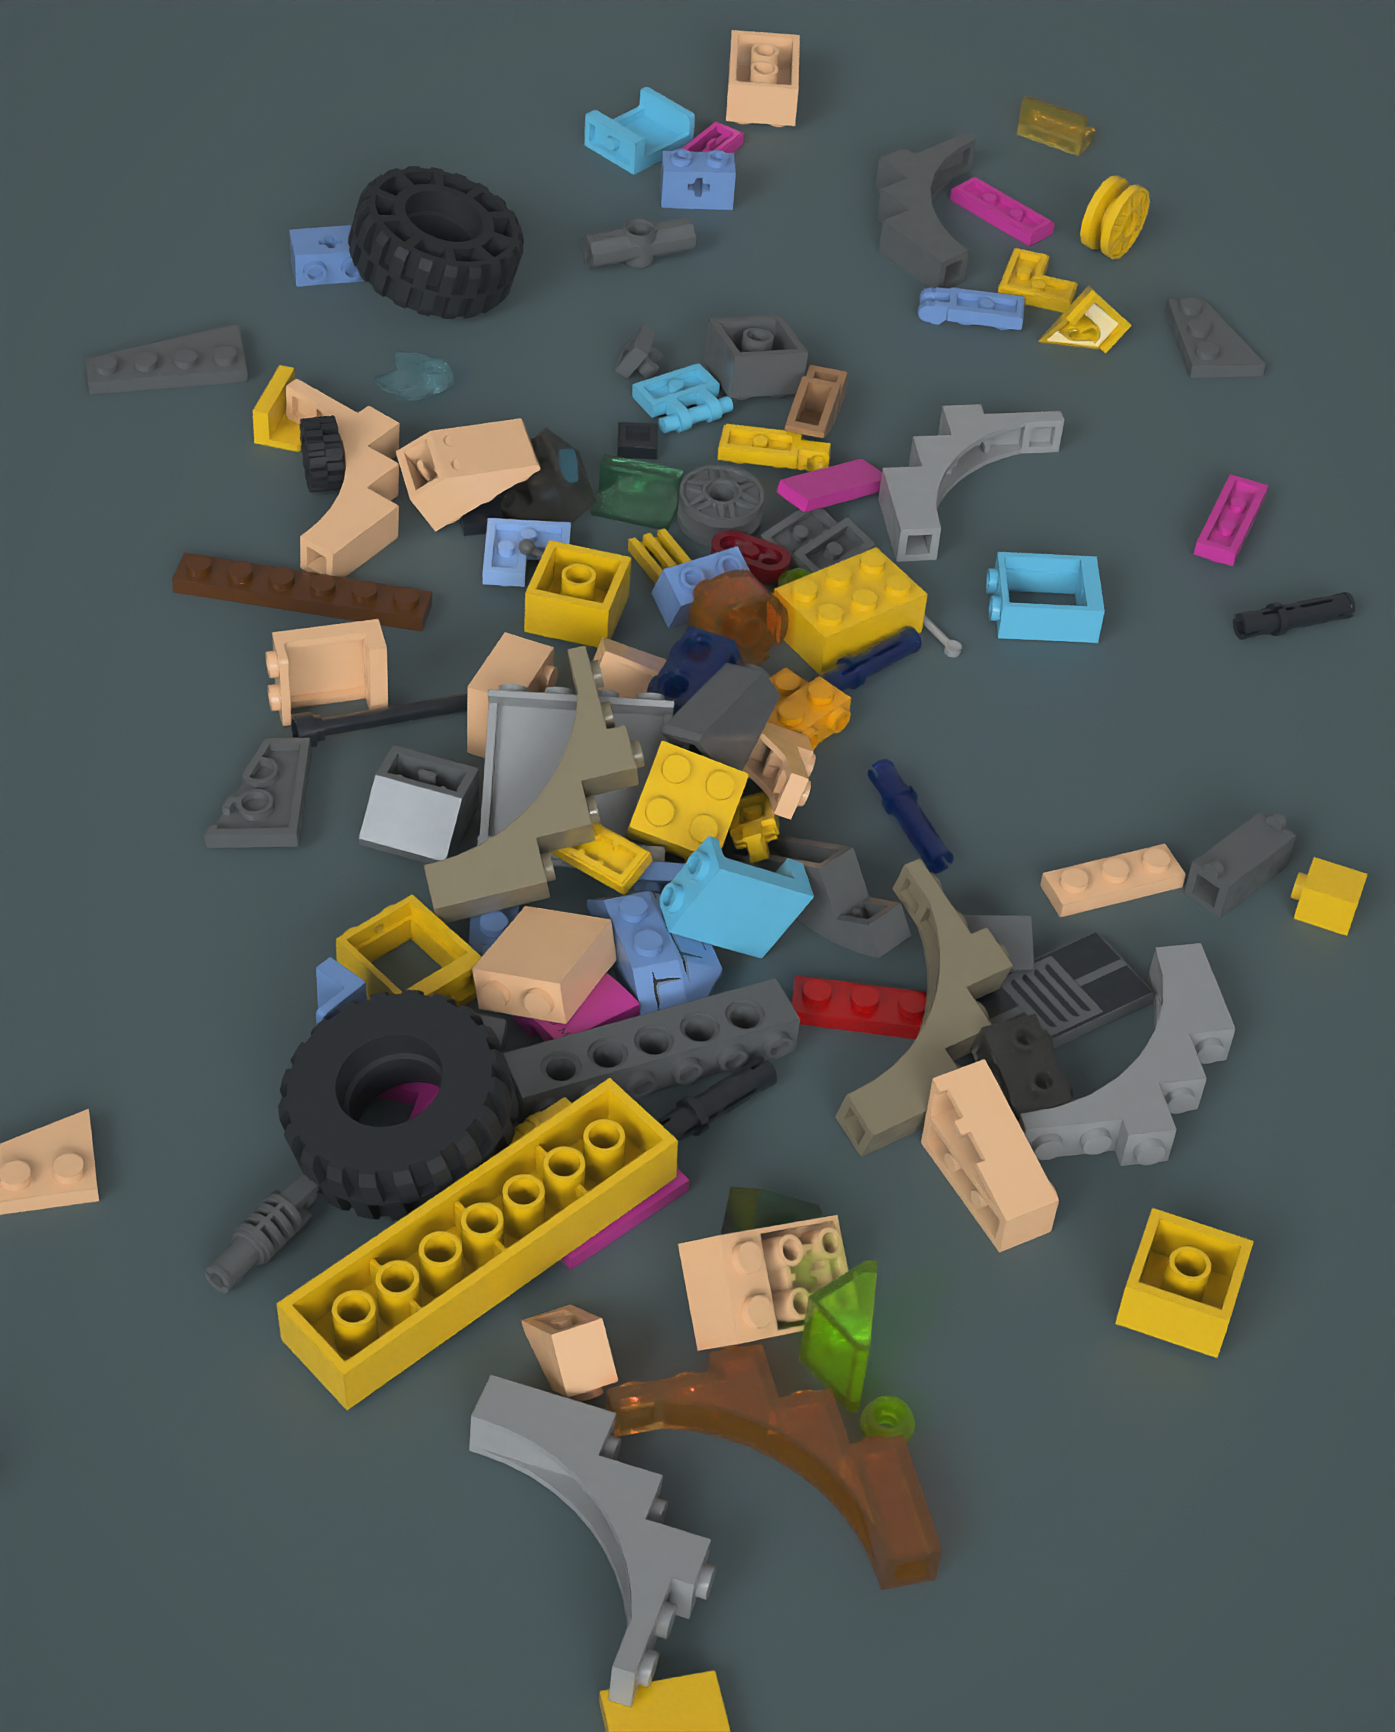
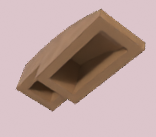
M809 365L806 376H802L785 424V431L825 438L831 431L845 398L848 372Z

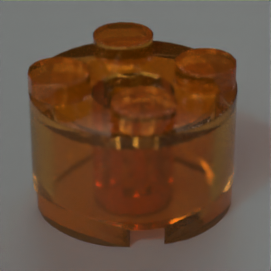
M749 570L727 571L711 580H702L695 586L692 593L694 600L688 617L689 628L693 636L720 663L725 664L727 662L743 667L746 664L758 666L771 656L767 651L775 642L779 645L782 643L789 624L787 609Z

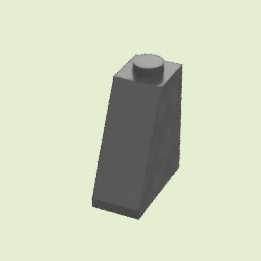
M726 662L664 725L661 733L670 744L743 771L780 697V693L770 681L769 673L763 668L754 664H746L743 667Z

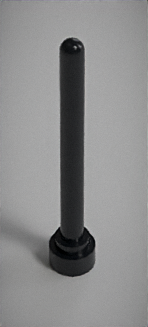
M468 693L328 718L312 715L311 712L291 715L293 738H310L311 747L313 748L317 747L318 742L324 741L325 736L463 712L467 711Z

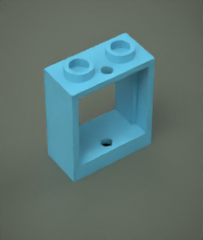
M997 552L995 568H988L986 592L993 594L989 602V620L996 621L998 638L1098 643L1105 610L1096 556ZM1009 591L1075 594L1076 606L1011 603Z

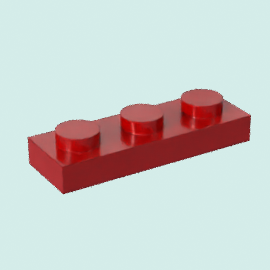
M795 975L791 1004L800 1018V1025L915 1040L924 1016L927 992Z

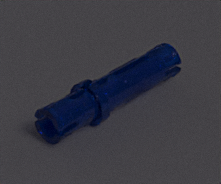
M906 626L902 628L903 630L874 644L855 656L846 655L840 658L835 667L814 676L811 681L820 676L841 691L848 688L856 689L864 685L866 678L889 667L909 654L919 651L922 647L921 637L913 627Z
M882 759L875 762L872 766L879 776L876 775L873 769L868 770L867 776L883 798L882 806L888 815L892 814L896 818L928 871L933 874L943 872L948 868V865L942 857L952 864L954 856L948 850L918 804L916 791L911 785L908 787L891 760Z

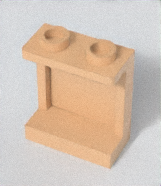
M379 619L272 632L273 651L265 652L268 676L269 678H275V684L267 685L270 709L271 711H279L282 726L291 725L292 708L359 699L367 700L369 710L388 707L387 646Z

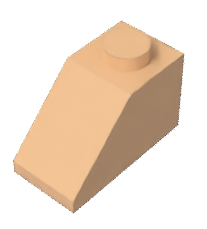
M570 1304L521 1320L524 1332L553 1391L566 1398L571 1397L575 1401H585L603 1394V1386L618 1382L601 1317Z

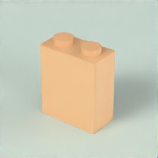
M525 906L472 968L479 1009L567 1024L600 979L617 960L611 919Z

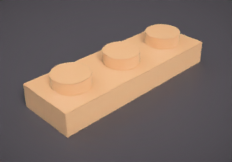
M1164 843L1045 872L1042 874L1040 886L1059 917H1064L1181 888L1184 885L1186 874Z

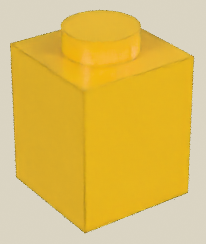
M1314 857L1308 874L1299 872L1290 898L1299 902L1293 919L1347 936L1368 874Z

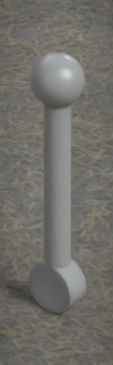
M924 615L923 625L945 646L944 653L949 657H958L961 654V643L956 640H950Z

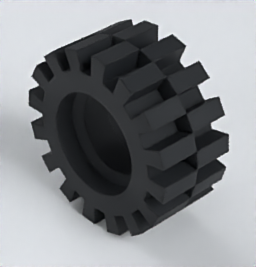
M335 416L300 419L301 453L303 455V468H305V479L307 480L309 492L341 489L344 480V463L342 460V447L340 445L341 439L340 434H338V424L336 423Z

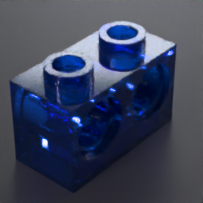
M689 625L682 638L673 645L669 658L658 675L654 676L649 682L646 693L662 694L665 696V700L674 701V716L726 662L745 667L735 640Z

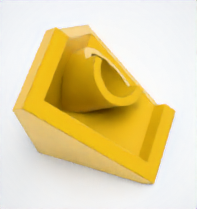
M1088 286L1037 342L1100 349L1106 354L1132 325Z

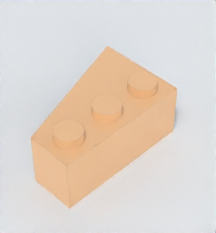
M986 1060L977 1061L933 1078L921 1144L999 1253L1051 1232L1059 1204L1057 1192L1044 1173Z

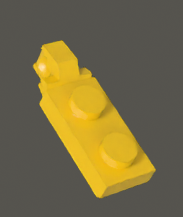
M726 423L723 427L718 446L717 460L731 461L736 464L748 463L771 466L777 469H806L808 472H812L829 466L831 443L809 441L802 438V434L785 430Z
M764 791L740 798L729 828L736 849L739 850L747 847L750 863L769 859L770 853L767 843L778 839L777 835H779V815L773 813L769 797Z

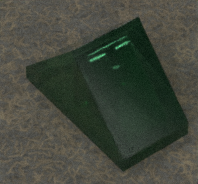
M730 1187L721 1235L816 1219L823 1213L817 1204L761 1188Z

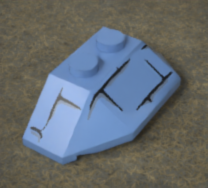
M628 891L626 895L617 893L587 899V908L591 916L611 919L617 957L612 967L619 983L640 1003V1015L712 995L723 971L712 945L669 933L660 907L659 897L661 894L651 891Z

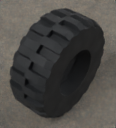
M408 166L402 170L395 168L387 171L384 175L380 174L372 180L359 197L348 237L349 252L353 264L357 267L362 279L365 282H369L375 292L382 297H388L394 301V304L404 309L407 307L418 311V314L441 316L442 319H454L455 317L462 316L465 319L472 318L481 312L486 313L496 307L508 296L524 251V237L521 226H519L518 219L513 210L507 208L506 202L501 197L492 194L481 183L468 180L464 175L452 174L434 167L426 169L420 168V166Z
M402 990V994L391 995L388 992H381L370 995V999L355 1004L353 1001L339 1008L338 1014L328 1021L324 1018L312 1029V1036L306 1043L301 1042L290 1060L293 1065L292 1069H287L282 1078L279 1091L283 1098H281L278 1105L279 1120L285 1131L286 1141L303 1174L319 1186L317 1193L324 1194L328 1203L343 1211H350L351 1208H354L357 1216L379 1220L380 1216H390L391 1220L394 1221L402 1219L511 1145L515 1134L512 1125H514L518 1118L519 1103L515 1094V1082L499 1039L491 1027L484 1025L482 1017L473 1009L464 1005L458 1008L454 999L436 993L431 997L424 995V992L419 990ZM411 1082H423L440 1087L431 1104L419 1115L406 1122L387 1127H374L359 1123L360 1117L369 1103L379 1094L394 1086Z

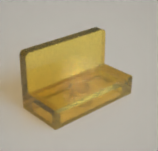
M1026 96L1022 100L1017 134L1079 156L1093 142L1095 129L1087 126L1088 118L1085 115L1030 96Z

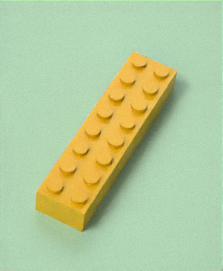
M608 1078L276 1303L281 1340L348 1411L675 1179L677 1176L678 1140L611 1078Z

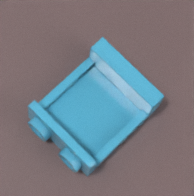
M646 86L640 90L639 106L614 119L609 118L596 109L585 114L584 145L634 175L662 161V151L682 149L694 138L695 115Z
M708 836L699 848L689 856L687 863L671 883L664 887L659 897V902L669 933L762 959L810 903L814 895L802 862L787 858L776 872H771L726 858L722 853L719 840Z

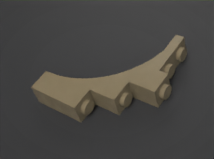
M585 645L567 649L570 670L577 693L576 715L562 760L543 791L520 817L497 835L457 856L424 865L435 914L444 923L550 898L547 882L556 880L549 852L595 841L592 825L601 823L595 795L639 785L637 768L645 766L639 740H629L626 725L615 727L609 701L600 703L597 689L605 687L598 660L589 661Z
M920 858L903 866L893 891L917 925L924 947L927 967V997L924 1016L917 1038L908 1051L875 1080L848 1093L835 1116L860 1157L924 1128L932 1079L961 1068L954 1061L980 1049L993 1027L985 1007L975 1000L1000 989L1013 967L1006 948L1002 943L996 941L987 927L971 934L965 917L961 912L954 909L943 893L939 879L935 874L928 871Z

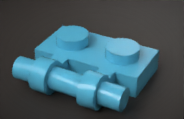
M700 363L635 383L632 386L633 399L652 418L667 415L658 421L660 430L663 433L673 430L680 433L691 429L694 423L704 420L710 423L721 419L722 414L733 410V402L729 396L720 399L716 398L719 396L720 383ZM694 404L697 405V406L692 407V408H689V409L686 408L687 406H691V405H694Z

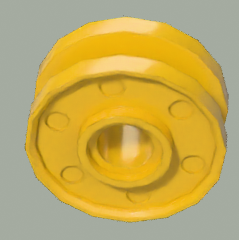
M1118 175L1111 176L1105 180L1087 206L1080 231L1081 243L1091 250L1101 248L1104 256L1110 259H1119L1134 244L1144 225L1150 204L1148 190L1138 184L1129 186L1128 181Z

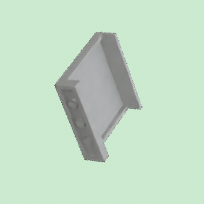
M502 684L499 686V690L488 689V724L480 835H478L477 846L500 833L520 817L551 780L562 760L572 732L577 705V695H573V690L565 687L545 688V693L526 692L527 688L518 684ZM597 690L600 703L607 701L610 703L615 727L626 725L629 740H639L645 763L644 767L637 768L639 785L595 795L601 821L599 824L651 852L653 862H665L664 846H649L625 837L659 745L661 741L669 743L661 731L664 725L673 717L674 701H667L664 695L658 693L637 694V699L619 698V693L611 690ZM550 853L554 867L575 868Z

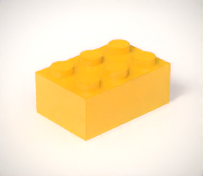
M875 547L775 588L771 628L811 668L822 676L922 633L928 594Z

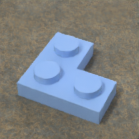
M488 518L483 563V584L525 587L527 560L540 559L532 554L523 555L519 550V543L523 539H530L534 542L535 547L542 551L545 550L549 540L570 544L571 522Z

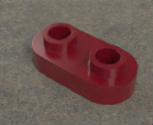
M735 530L719 532L712 538L711 554L738 546L755 580L765 584H773L784 580L789 574L791 556L780 545Z

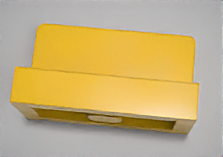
M279 365L254 407V443L295 452L301 451L300 425L286 418V385L295 380V368Z

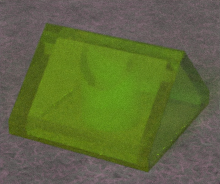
M875 1260L862 1262L808 1296L799 1360L847 1411L857 1413L859 1412L870 1350L878 1261Z

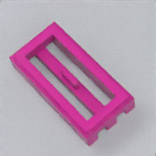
M714 122L682 149L690 152L720 150L725 153H733L744 144V133Z

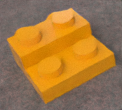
M785 667L769 678L780 693V697L767 722L808 736L813 750L833 733L841 732L847 726L851 717V697L822 677L818 676L812 681L807 682Z

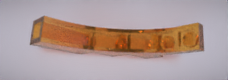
M762 1344L750 1346L731 1345L720 1351L709 1352L707 1372H683L672 1378L649 1382L630 1381L619 1387L607 1389L606 1410L616 1413L615 1437L658 1429H672L720 1437L747 1446L775 1459L799 1474L838 1509L854 1530L868 1554L881 1590L936 1579L942 1548L904 1436L898 1435L887 1438L870 1436L858 1443L850 1444L832 1389L815 1392L800 1390L786 1397H778Z

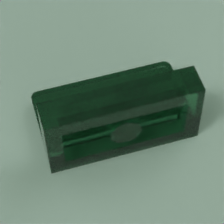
M604 454L600 462L599 490L591 505V515L659 530L663 528L669 530L678 510L683 470Z

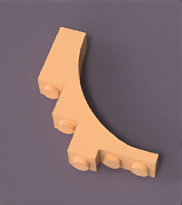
M296 378L286 385V418L300 425V419L334 415L338 424V434H340V445L343 453L342 460L344 463V481L338 497L320 521L300 536L301 569L306 572L345 578L398 538L399 506L391 501L398 496L399 463L392 459L397 456L396 451L399 450L400 423L370 406L357 413Z
M602 637L593 661H599L605 686L597 690H611L618 692L619 698L637 699V694L639 693L662 694L665 696V700L674 701L673 716L704 685L700 671ZM767 722L743 772L748 773L749 777L769 797L773 813L791 820L796 807H802L809 796L811 781H809L808 777L813 770L816 755L813 754L808 736Z

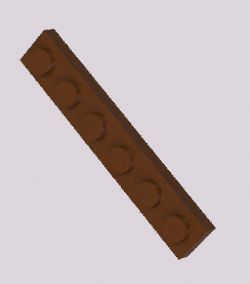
M184 553L172 578L173 592L351 621L379 619L382 626L423 632L432 607L431 591L209 557L202 554Z

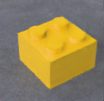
M549 540L525 592L524 632L597 648L602 637L611 640L629 598L631 557Z
M661 741L625 837L649 846H664L665 852L688 860L689 856L699 848L708 836L717 838L722 849L749 774Z
M1152 1208L1124 1290L1115 1324L1218 1358L1254 1241Z

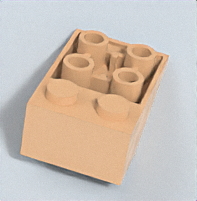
M521 418L429 431L396 451L409 498L435 532L448 524L456 522L464 514L483 503L490 502L498 494L517 483L527 480L532 474L541 470L525 423Z
M838 1215L723 1234L678 1244L698 1351L736 1345L858 1319Z

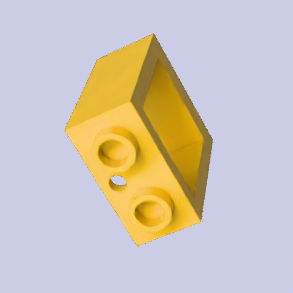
M413 894L396 904L387 906L381 913L358 926L349 928L343 935L336 938L337 962L366 982L367 1000L370 999V995L381 992H388L389 995L402 994V991L371 962L410 939L442 968L406 990H419L424 992V995L431 997L436 993L452 998L456 1001L458 1008L477 998L472 968L482 956Z

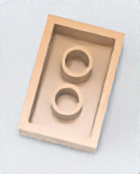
M732 30L726 121H733L742 125L760 123L769 124L773 127L795 126L799 90L800 35Z

